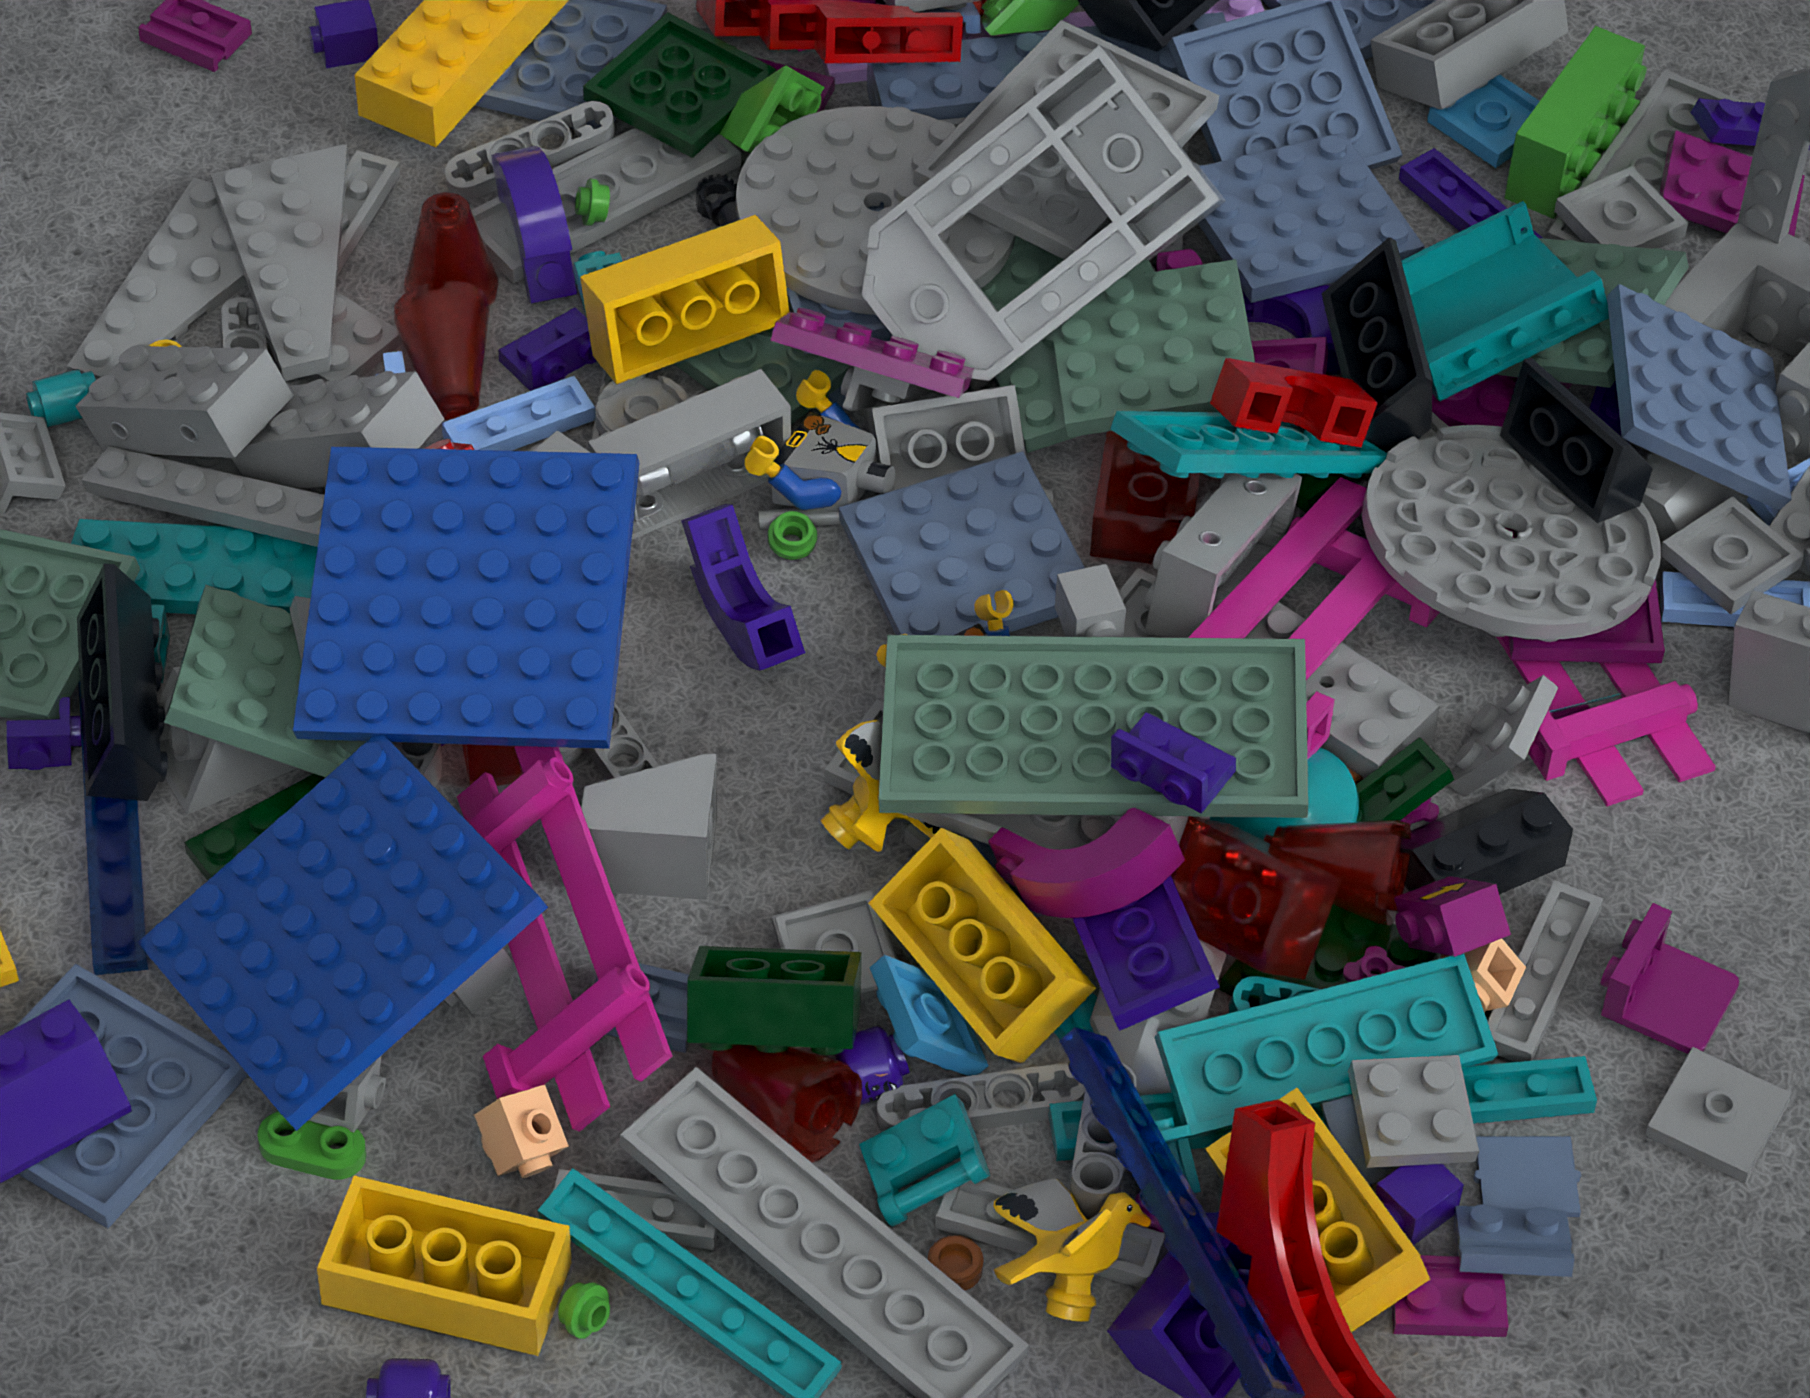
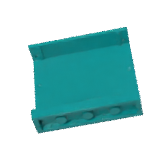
M1524 201L1401 260L1433 380L1432 394L1439 402L1609 318L1608 302L1602 279L1593 270L1577 277L1534 234L1527 205Z

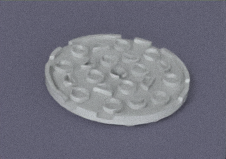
M840 107L812 113L793 120L782 126L775 134L764 138L746 159L737 182L735 212L737 213L738 221L756 215L780 240L786 287L807 299L826 304L829 307L851 310L855 313L876 315L862 297L863 279L866 272L869 229L919 188L913 185L915 169L956 127L950 122L940 121L933 117L910 111L904 107ZM880 201L884 202V208L879 212L867 208L879 206ZM970 212L940 235L980 288L988 284L1001 271L1013 250L1016 235Z
M1459 425L1439 428L1436 436L1420 441L1415 436H1412L1389 450L1386 460L1378 468H1374L1368 482L1362 507L1363 526L1371 549L1387 572L1403 588L1431 608L1450 618L1482 629L1496 637L1511 636L1554 642L1558 639L1588 636L1616 626L1640 608L1652 589L1660 565L1661 545L1656 525L1644 503L1641 502L1639 507L1596 523L1500 437L1502 427ZM1505 528L1514 529V532L1517 535V537L1512 538L1513 533L1511 531L1506 530Z

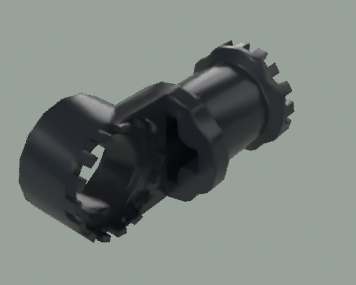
M717 174V177L714 178L713 175H709L708 179L706 177L702 178V182L700 181L697 186V211L703 217L712 220L716 226L722 227L738 221L737 213L735 212L737 183L734 184L732 178L729 181L726 175H724V178H721V174ZM711 194H722L714 203L705 199Z

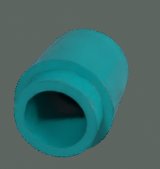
M79 369L33 381V391L26 393L31 416L44 417L47 428L82 419L76 405L89 393L90 385L96 381L93 372L81 373Z

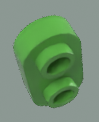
M279 1111L267 1116L258 1129L257 1136L261 1155L269 1163L276 1166L328 1179L341 1180L358 1173L366 1161L365 1140L358 1129L353 1133L342 1126L331 1127L307 1121L296 1131ZM283 1130L293 1131V1133L287 1136L278 1135ZM335 1143L345 1144V1146L340 1149L330 1148V1146Z

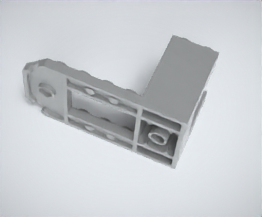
M1098 45L870 227L862 297L893 336L918 343L917 351L931 356H936L938 350L962 356L965 358L964 366L974 368L972 379L990 381L1143 260L1153 259L1158 253H1161L1226 202V200L1200 166L1191 161L1137 91L1139 90L1138 86L1114 55L1103 46ZM1054 146L1112 222L998 311L940 235L1045 151Z
M1810 67L1798 71L1796 68L1782 71L1770 82L1738 222L1678 283L1664 305L1675 311L1683 312L1691 317V319L1714 330H1721L1733 339L1743 329L1752 334L1758 341L1769 343L1794 358L1780 373L1775 394L1779 402L1785 452H1790L1803 460L1810 456V245L1788 234L1810 146Z

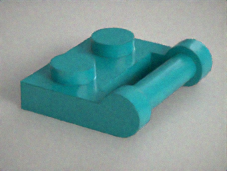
M956 1094L859 1144L878 1195L877 1202L879 1208L891 1227L907 1220V1213L971 1180L974 1184H977L991 1176L964 1103ZM958 1158L961 1159V1161L899 1193L898 1189Z

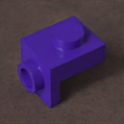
M62 697L60 699L59 719L6 721L9 769L40 770L46 767L71 766V747L82 746L81 715L71 716L70 697Z

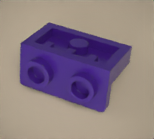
M575 307L498 350L499 362L530 391L563 380L568 374L580 367L597 362L592 353L587 318Z
M1147 712L1129 733L1122 729H1117L1111 736V768L1117 770L1130 781H1139L1162 793L1169 801L1178 805H1185L1201 814L1236 772L1235 757Z

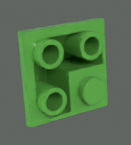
M987 0L982 6L985 11L980 18L985 30L990 35L1052 30L1080 3L1078 0Z
M785 65L741 94L720 135L751 154L764 138L775 134L785 124L803 116L816 113L821 103L820 95L824 86Z

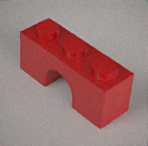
M1225 358L1210 404L1234 427L1277 434L1281 422H1287L1309 431L1319 441L1361 448L1378 403L1352 379Z

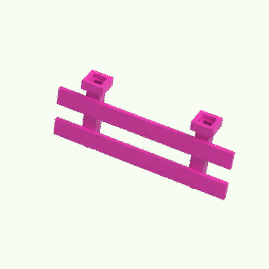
M1340 477L1302 518L1298 516L1292 521L1287 534L1188 638H1245L1314 563L1344 575L1345 578L1288 638L1305 639L1306 681L1385 594L1411 605L1409 620L1426 628L1440 612L1431 608L1403 588L1379 562L1367 539L1346 531L1347 527L1362 512L1367 488ZM1317 691L1306 702L1307 759L1315 754L1329 738L1335 699Z
M1505 528L1506 530L1511 531L1513 533L1512 538L1517 537V535L1514 532V529ZM1509 636L1497 637L1511 659ZM1511 660L1527 685L1544 675L1559 687L1528 751V754L1546 781L1563 776L1567 761L1575 758L1606 807L1643 795V788L1614 745L1644 735L1649 737L1678 782L1715 771V764L1686 723L1687 716L1695 713L1698 708L1696 695L1688 684L1679 686L1676 681L1661 685L1647 663L1599 662L1622 698L1593 708H1589L1586 704L1550 713L1549 711L1586 702L1560 662Z
M515 746L514 748L523 774L499 794L493 775L485 772L457 796L462 814L467 822L532 889L533 887L515 839L539 819L541 820L598 981L574 1001L572 1000L541 913L508 943L538 1031L515 1050L496 1044L483 1055V1059L497 1099L545 1085L554 1077L571 1127L580 1132L610 1108L590 1051V1047L609 1031L616 1027L633 1077L638 1081L642 1082L673 1056L649 993V980L638 964L573 788L572 782L574 778L572 772L564 763L559 747Z

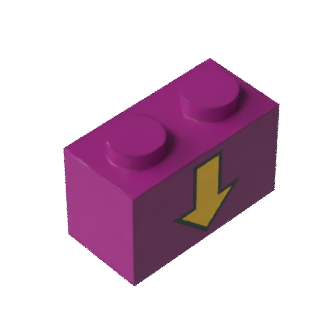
M1449 876L1394 897L1398 910L1395 916L1396 927L1401 938L1408 943L1409 948L1456 957L1511 935L1497 885L1494 883Z

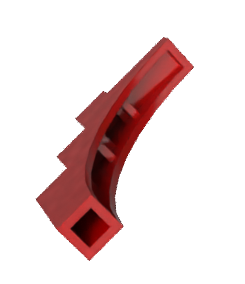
M1279 1099L1235 1108L1216 1232L1237 1245L1239 1251L1252 1256L1243 1318L1262 1330L1266 1337L1279 1342L1270 1398H1396L1376 1374L1354 1339L1335 1297L1323 1259L1313 1200L1312 1156L1315 1122Z

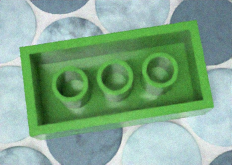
M1597 26L1593 28L1516 132L1504 199L1516 204L1524 201L1528 209L1552 219L1556 218L1557 214L1554 211L1557 198L1580 188L1582 185L1581 181L1587 178L1600 160L1602 152L1606 151L1621 131L1620 127L1622 124H1626L1639 106L1640 100L1635 99V94L1642 85L1647 71V67L1642 65L1645 45Z

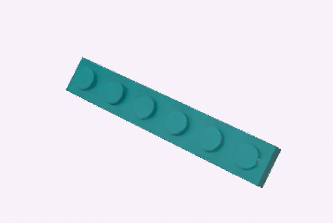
M574 1168L569 1171L537 1210L540 1219L570 1226L571 1242L784 1397L819 1398L842 1369L840 1360Z

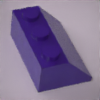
M70 999L0 1036V1184L132 1112L131 1104L98 1037Z
M1219 1212L1197 1214L1107 1330L1135 1369L1183 1398H1225L1269 1339L1262 1330L1243 1318L1252 1256L1242 1253L1237 1248V1245L1216 1232Z

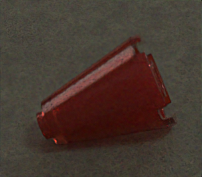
M442 192L432 195L422 205L404 279V291L408 304L422 316L434 321L443 322V317H459V321L469 320L485 312L496 300L498 276L469 203L458 194Z
M443 281L444 289L434 291L428 290V284L418 286L403 294L394 305V323L412 366L442 416L447 421L474 412L479 406L490 307L484 291L472 284L458 281Z
M1399 820L1280 825L1276 828L1274 835L1266 834L1261 848L1260 863L1262 866H1268V876L1276 881L1378 925L1391 926L1394 921L1388 910L1398 912L1394 897L1403 894L1406 884L1410 854L1401 853L1400 845L1401 838L1411 840L1410 823Z
M735 1044L731 1049L714 1051L712 1055V1074L720 1085L811 1163L821 1160L839 1145L841 1141L831 1137L839 1131L843 1123L852 1126L858 1115L862 1100V1080L843 1061L795 1047H788L783 1052L767 1053L757 1050L755 1045Z

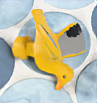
M878 720L861 722L849 729L836 741V746L860 775L855 779L853 795L850 800L842 805H831L829 812L820 821L828 832L849 850L860 841L877 852L882 851L887 825L893 819H903L911 822L929 838H932L940 829V827L900 813H879L882 727Z
M1054 1178L1023 1186L994 1200L993 1207L1006 1220L1034 1234L1037 1244L1025 1255L995 1268L994 1273L1002 1283L1012 1285L1037 1272L1056 1273L1054 1284L1045 1292L1048 1298L1045 1312L1061 1319L1079 1322L1089 1321L1092 1307L1096 1306V1298L1091 1294L1090 1286L1094 1275L1107 1270L1117 1260L1123 1232L1129 1223H1135L1148 1228L1151 1225V1219L1126 1192L1109 1194L1099 1213L1090 1220H1087L1081 1212L1074 1195L1058 1179Z

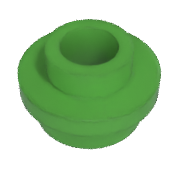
M589 178L585 187H578L575 197V214L582 215L583 225L592 226L594 222H605L610 201L609 186L599 184L597 179Z
M797 511L785 512L775 518L770 524L767 537L768 544L772 551L782 558L789 560L801 559L808 556L814 550L817 542V530L813 522L803 513ZM792 534L798 536L800 540L789 541L784 537Z
M579 1282L572 1285L563 1295L558 1309L559 1320L565 1325L568 1333L583 1339L587 1338L592 1332L599 1331L607 1322L610 1314L609 1294L605 1287L594 1282L587 1284Z

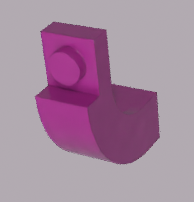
M1130 808L1106 833L1096 840L1076 848L1063 850L1048 849L1003 827L988 840L998 861L995 864L998 873L1009 884L1017 887L1026 907L1033 912L1058 918L1095 916L1127 906L1157 888L1185 861L1170 824L1137 808Z

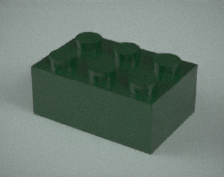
M699 946L687 979V1043H701L702 1048L714 1051L731 1049L734 1044L755 1045L757 1050L767 1053L783 1052L788 1047H810L813 1053L821 1055H834L843 1052V1049H853L861 1014L862 952Z

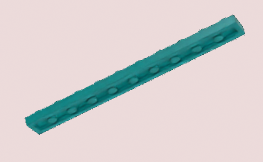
M1586 1056L1477 1065L1462 1068L1473 1124L1594 1113L1597 1098ZM1172 1093L1135 1096L1129 1141L1143 1135L1141 1125L1173 1118L1175 1127L1182 1126ZM1083 1101L1049 1103L1048 1117L1056 1161L1074 1160ZM1314 1107V1111L1325 1124L1321 1107ZM1232 1129L1189 1140L1190 1148H1207L1231 1132ZM1096 1141L1099 1143H1109L1106 1141ZM1128 1144L1127 1155H1132L1130 1144Z

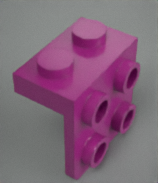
M1652 903L1643 921L1634 918L1622 942V948L1626 949L1622 958L1613 955L1605 968L1600 985L1607 987L1601 1016L1686 1054H1689L1692 1047L1704 1052L1738 990L1739 978L1727 970L1664 943L1673 911Z

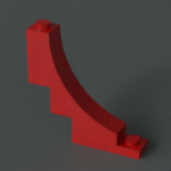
M847 0L696 1V10L714 36H760L769 50L815 49L824 63L961 62L963 16L959 12L914 13L908 6L881 5Z

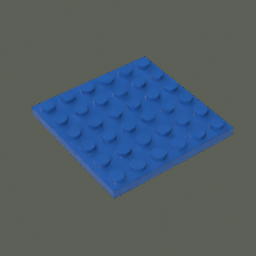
M331 447L293 732L296 738L368 741L372 736L385 735L390 742L610 749L640 465L637 454Z
M385 735L372 736L366 743L360 746L350 757L320 781L310 792L280 816L261 835L239 852L229 863L199 887L137 943L281 1115L297 1131L544 912L548 906Z

